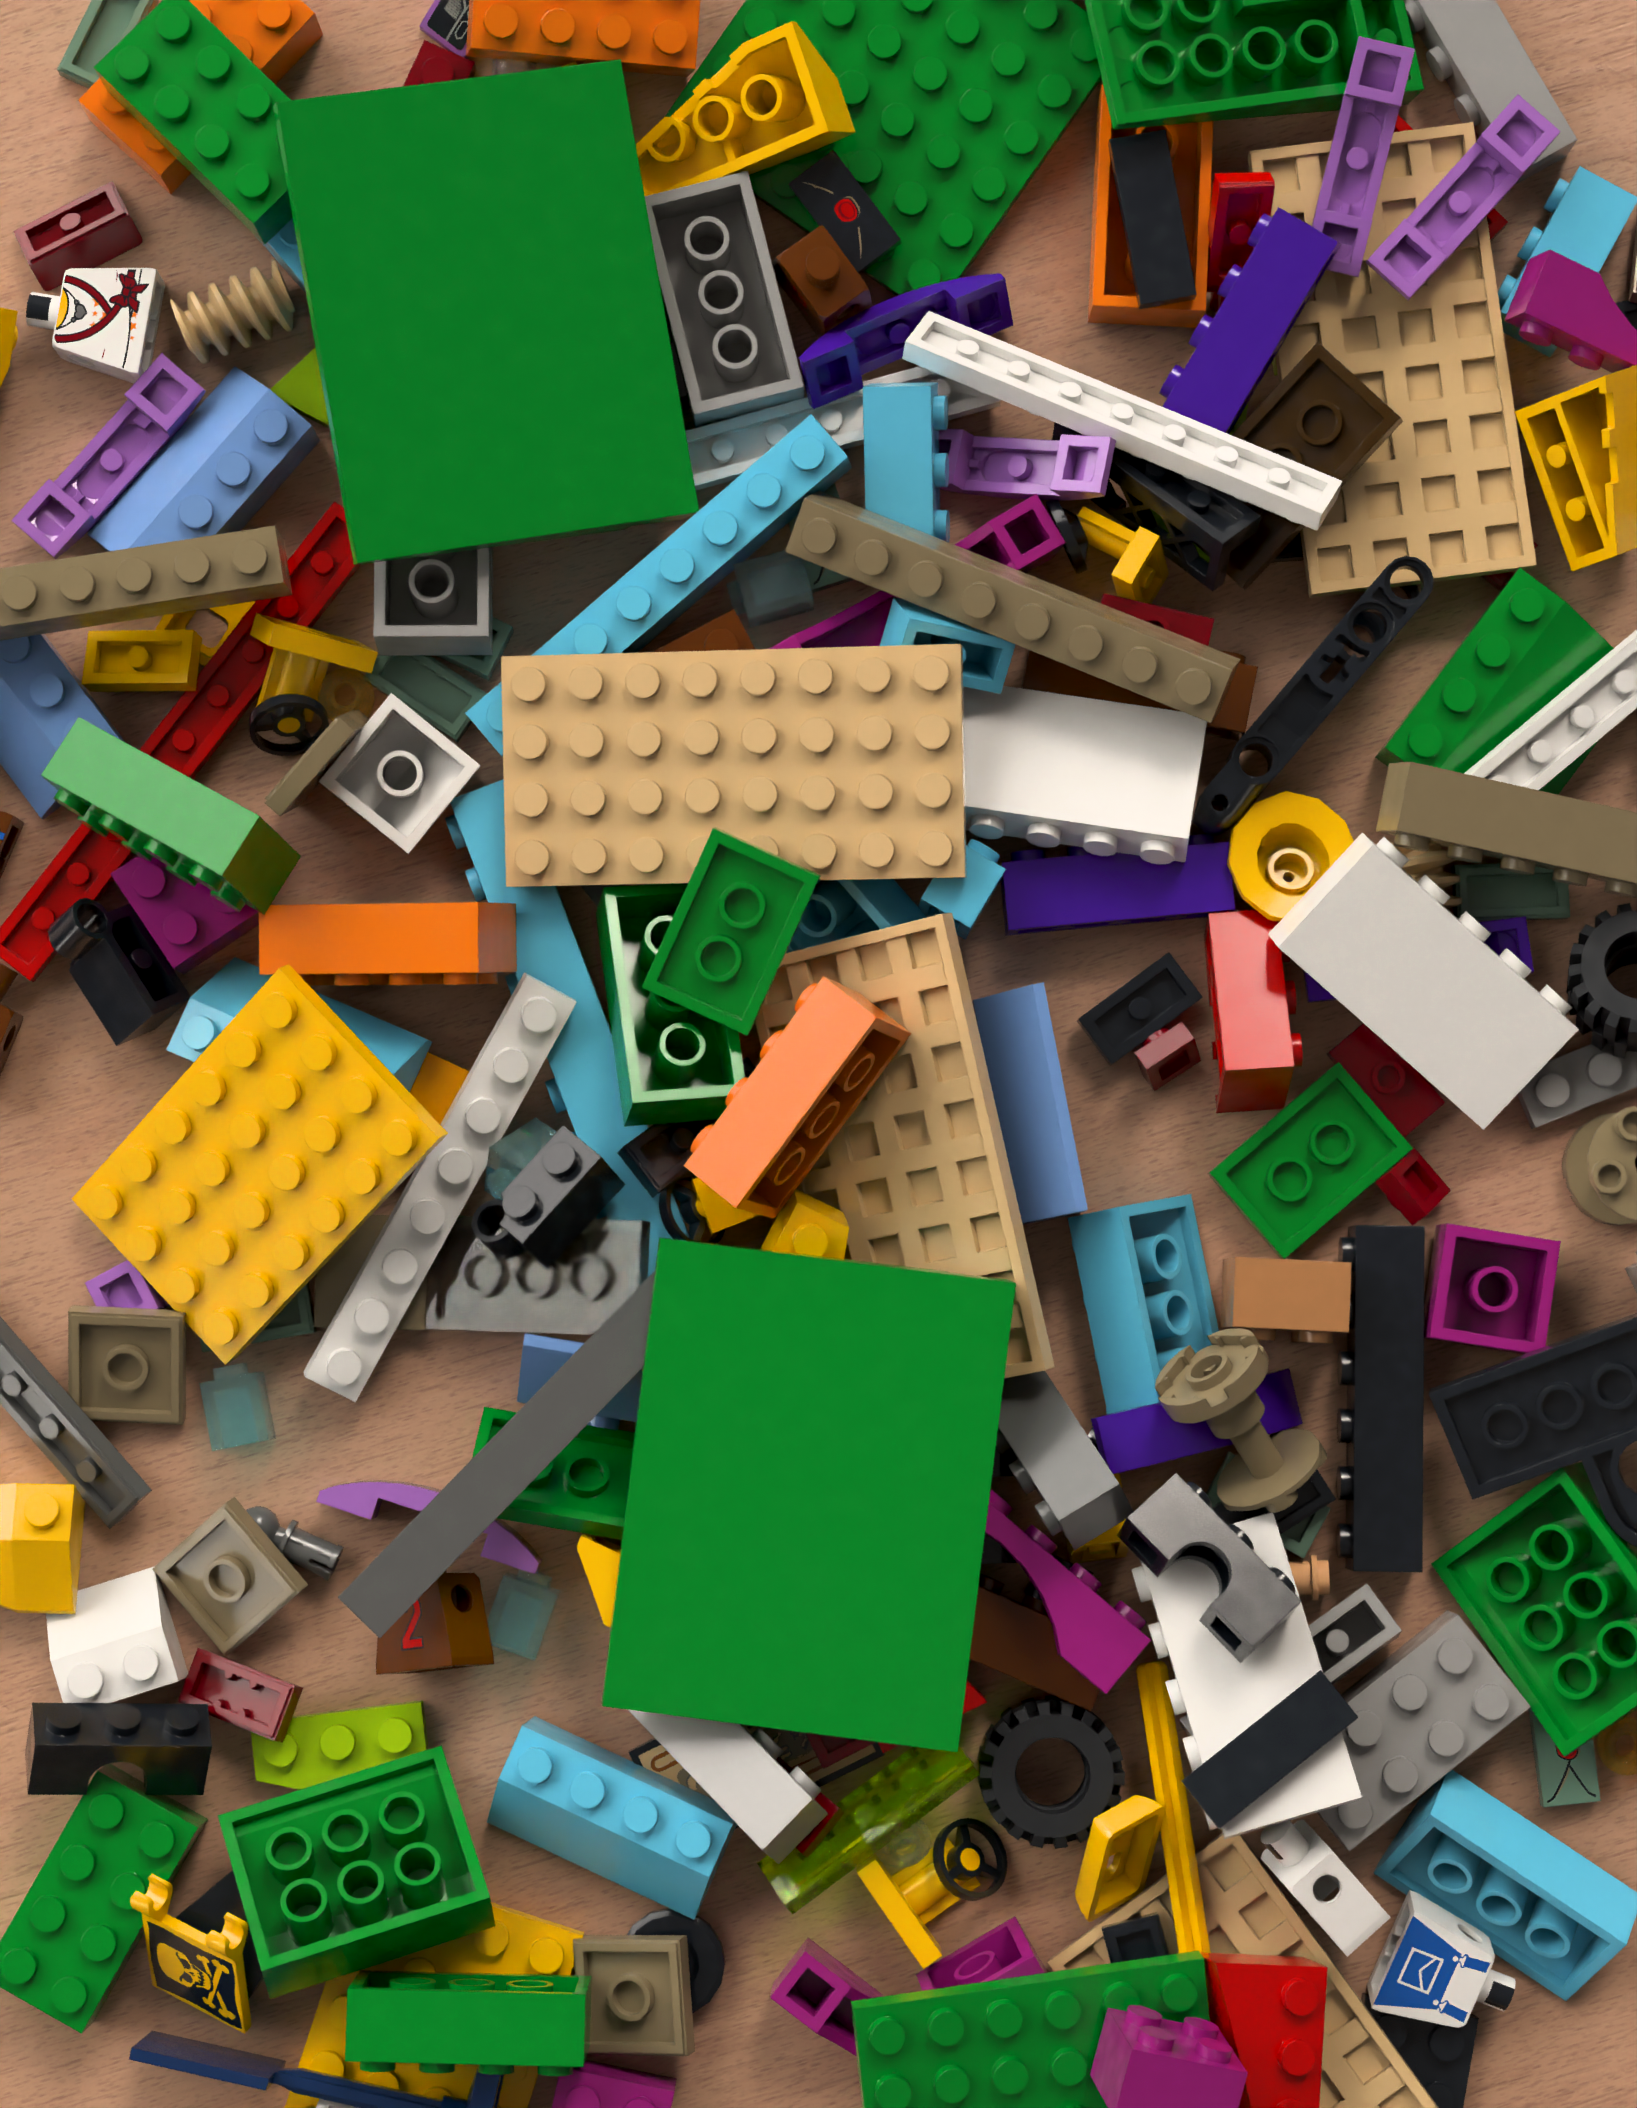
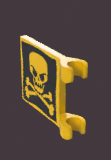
M152 1873L148 1877L149 1887L146 1894L135 1891L130 1897L131 1907L141 1912L152 1985L245 2034L252 2026L243 1960V1949L248 1935V1923L227 1912L223 1917L225 1924L221 1933L211 1930L207 1935L167 1914L173 1886L170 1882Z

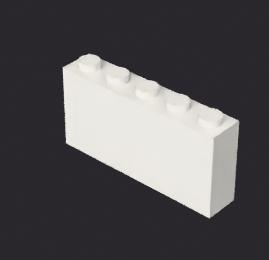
M1003 686L1001 694L963 687L966 830H970L972 834L985 839H998L1003 835L1024 838L1031 844L1039 847L1050 848L1056 847L1059 844L1083 847L1084 850L1091 854L1099 856H1110L1118 852L1139 855L1143 860L1154 864H1169L1173 861L1186 862L1207 721L1181 711Z
M1361 833L1268 935L1279 949L1484 1130L1579 1030L1565 1016L1572 1009V1006L1548 984L1540 992L1525 980L1532 970L1508 948L1498 955L1485 944V940L1491 933L1467 911L1458 919L1443 905L1450 896L1426 874L1417 882L1403 870L1402 867L1409 859L1385 837L1375 844L1364 833Z
M1268 1513L1234 1523L1233 1525L1239 1527L1249 1537L1254 1546L1253 1552L1269 1568L1276 1567L1287 1575L1295 1587V1594L1300 1599L1274 1514ZM1185 1559L1172 1564L1157 1578L1140 1560L1142 1566L1133 1568L1131 1571L1141 1603L1152 1600L1158 1622L1150 1624L1148 1627L1158 1659L1169 1656L1175 1679L1165 1681L1175 1716L1186 1713L1193 1735L1182 1738L1193 1772L1317 1672L1322 1671V1667L1302 1603L1298 1605L1291 1616L1240 1663L1199 1621L1209 1605L1219 1596V1583L1214 1572L1202 1562ZM1342 1732L1221 1827L1224 1840L1360 1800L1362 1798ZM1205 1813L1209 1829L1217 1828Z

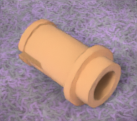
M1310 1555V1561H1288L1299 1595H1312V1601L1318 1600L1319 1595L1330 1594L1328 1560H1317L1316 1555Z

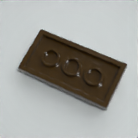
M1317 342L1232 436L1343 481L1342 487L1396 430L1403 420ZM1241 501L1261 516L1258 532L1230 553L1227 574L1241 588L1246 590L1305 526L1291 522L1285 517L1251 503ZM1193 541L1210 558L1211 553Z

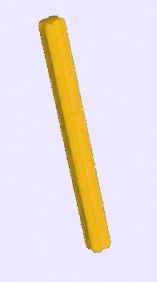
M1162 1661L1142 1663L1137 1666L1136 1673L1156 1802L1165 1807L1160 1832L1179 1953L1192 1951L1211 1953L1186 1787L1181 1782L1184 1779L1175 1715L1165 1681H1169L1168 1669L1165 1662Z

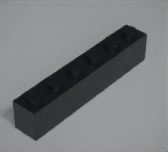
M1353 1225L1348 1227V1237H1340L1338 1262H1352L1347 1351H1339L1337 1361L1339 1386H1347V1409L1339 1408L1337 1413V1439L1339 1443H1346V1466H1338L1336 1490L1338 1500H1346V1523L1337 1524L1336 1553L1338 1558H1346L1345 1568L1351 1571L1423 1572L1425 1226Z

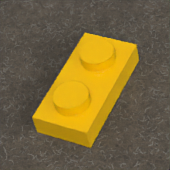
M195 630L88 631L81 684L90 692L196 691L202 637Z

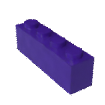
M1279 207L1273 217L1264 213L1257 222L1247 241V244L1254 247L1250 257L1243 268L1237 264L1232 266L1217 293L1225 298L1214 318L1207 314L1203 316L1188 342L1189 345L1196 348L1185 368L1177 364L1174 366L1159 392L1160 395L1167 398L1162 407L1227 434L1231 433L1341 246L1338 241Z
M1208 834L1190 835L1186 862L1173 861L1169 864H1154L1143 860L1139 855L1118 852L1110 856H1099L1091 854L1084 850L1083 847L1078 846L1068 847V856L1045 858V850L1042 849L1012 852L1011 862L1001 863V866L1006 869L1000 881L1005 936L1207 918L1208 913L1234 911L1233 880L1227 865L1229 842L1214 843V836Z

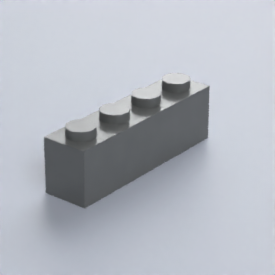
M1040 1371L1004 1378L996 1449L1000 1455L1011 1450L1017 1459L1008 1466L1024 1493L1028 1495L1036 1490L1043 1501L1034 1507L1050 1534L1054 1536L1063 1531L1073 1549L1076 1550L1124 1521L1134 1511L1119 1482L1047 1373Z

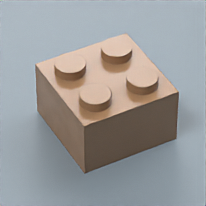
M1248 1257L1223 1259L1220 1327L1247 1329L1255 1335L1257 1340L1275 1341L1276 1330L1292 1331L1291 1342L1333 1344L1334 1333L1349 1332L1352 1262Z

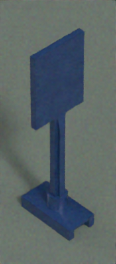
M151 2031L131 2048L129 2060L261 2090H267L272 2084H278L297 2094L359 2108H497L504 2075L482 2074L478 2072L477 2068L467 2100L444 2095L442 2100L305 2068H285V2060L157 2031Z

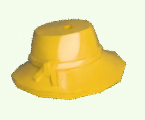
M1284 791L1253 803L1231 830L1227 865L1241 898L1268 920L1280 922L1354 840L1345 820L1320 799ZM1289 876L1293 881L1286 882L1283 877Z

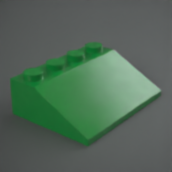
M1519 568L1499 591L1375 758L1387 767L1389 763L1415 762L1465 773L1614 648L1566 601ZM1598 741L1539 791L1559 795Z
M1582 1462L1559 1468L1431 1563L1513 1684L1531 1706V1710L1564 1757L1637 1710V1547L1622 1539L1611 1528L1603 1514Z
M442 1745L218 1815L270 1999L495 1927L489 1891Z

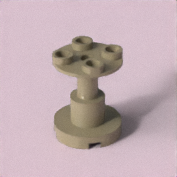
M1637 1106L1625 1108L1618 1113L1600 1115L1582 1125L1571 1136L1563 1153L1561 1165L1563 1179L1566 1178L1567 1188L1572 1195L1570 1196L1582 1213L1600 1223L1623 1225L1637 1222Z
M1242 1328L1217 1331L1207 1336L1212 1345L1201 1349L1197 1353L1189 1345L1168 1361L1156 1379L1155 1389L1160 1395L1158 1399L1173 1421L1179 1423L1206 1421L1215 1437L1220 1439L1230 1438L1238 1454L1226 1465L1217 1481V1495L1227 1510L1250 1511L1266 1507L1271 1513L1280 1512L1290 1507L1298 1497L1297 1489L1312 1476L1316 1469L1325 1463L1327 1453L1316 1436L1308 1430L1288 1429L1268 1435L1260 1422L1265 1407L1255 1390L1262 1383L1268 1372L1269 1357L1251 1331Z

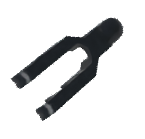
M1410 556L1397 558L1370 585L1233 747L1226 759V765L1198 798L1192 822L1198 828L1211 836L1220 835L1228 831L1279 774L1427 600L1433 590L1434 579L1431 569L1425 562ZM1408 569L1415 572L1422 584L1421 592L1419 593L1416 584L1399 586L1405 591L1408 599H1401L1396 596L1391 589L1390 579L1397 570ZM1353 627L1366 630L1371 636L1373 643L1364 642L1359 639ZM1346 645L1351 650L1364 656L1357 657L1355 653L1351 656L1343 648ZM1335 660L1343 667L1334 679L1327 684L1320 676ZM1247 750H1256L1262 753L1267 760V773L1259 777L1246 774L1239 763L1240 754ZM1211 802H1218L1222 806V811L1215 810Z

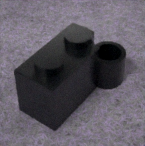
M89 898L79 899L50 925L48 936L52 947L58 954L72 960L70 969H68L116 1046L155 1030L189 1001L191 996L130 903L107 912L95 900Z
M563 1125L501 1193L503 1200L493 1199L478 1207L473 1215L472 1229L477 1238L495 1256L501 1259H512L526 1251L548 1270L623 1188L625 1183L599 1154ZM503 1227L505 1229L500 1234L495 1235L499 1228Z

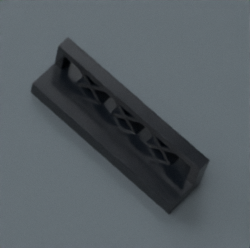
M1056 422L1054 423L1052 440H1060L1061 434L1082 435L1075 430ZM1116 447L1114 448L1109 478L1120 486L1127 501L1116 494L1109 479L1105 496L1090 499L1130 530L1136 532L1139 526L1159 535L1164 555L1211 591L1224 584L1231 551L1258 532L1261 518L1259 514L1232 495L1198 481L1187 479L1179 473L1145 459L1137 458ZM1150 509L1162 517L1168 532L1157 524ZM1193 541L1211 553L1209 562L1199 556Z

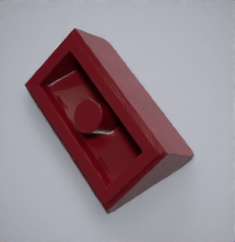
M113 181L13 231L31 270L45 291H50L62 285L66 270L71 268H96L139 246L143 242Z

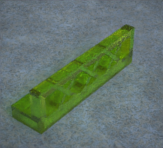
M960 1744L958 1752L912 1747L835 1804L845 1813L809 1858L795 1848L780 1864L768 1855L757 1864L784 1906L794 1914L980 1774Z

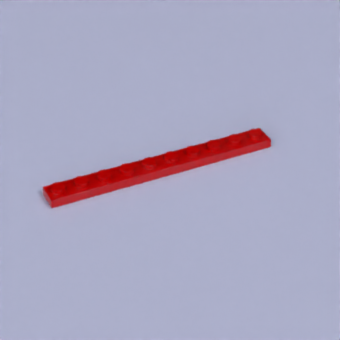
M335 501L332 503L287 561L292 595L258 600L252 605L198 674L196 691H185L139 749L140 751L191 779L195 778L260 695L274 647L268 646L250 635L256 613L312 628L361 566V564H353L345 512L341 505ZM81 823L1 925L0 958L28 980L35 982L57 954L48 936L50 925L79 899L89 898L98 901L114 881L111 873L128 863L133 857L134 853L121 844L122 839L110 832L107 837H104Z

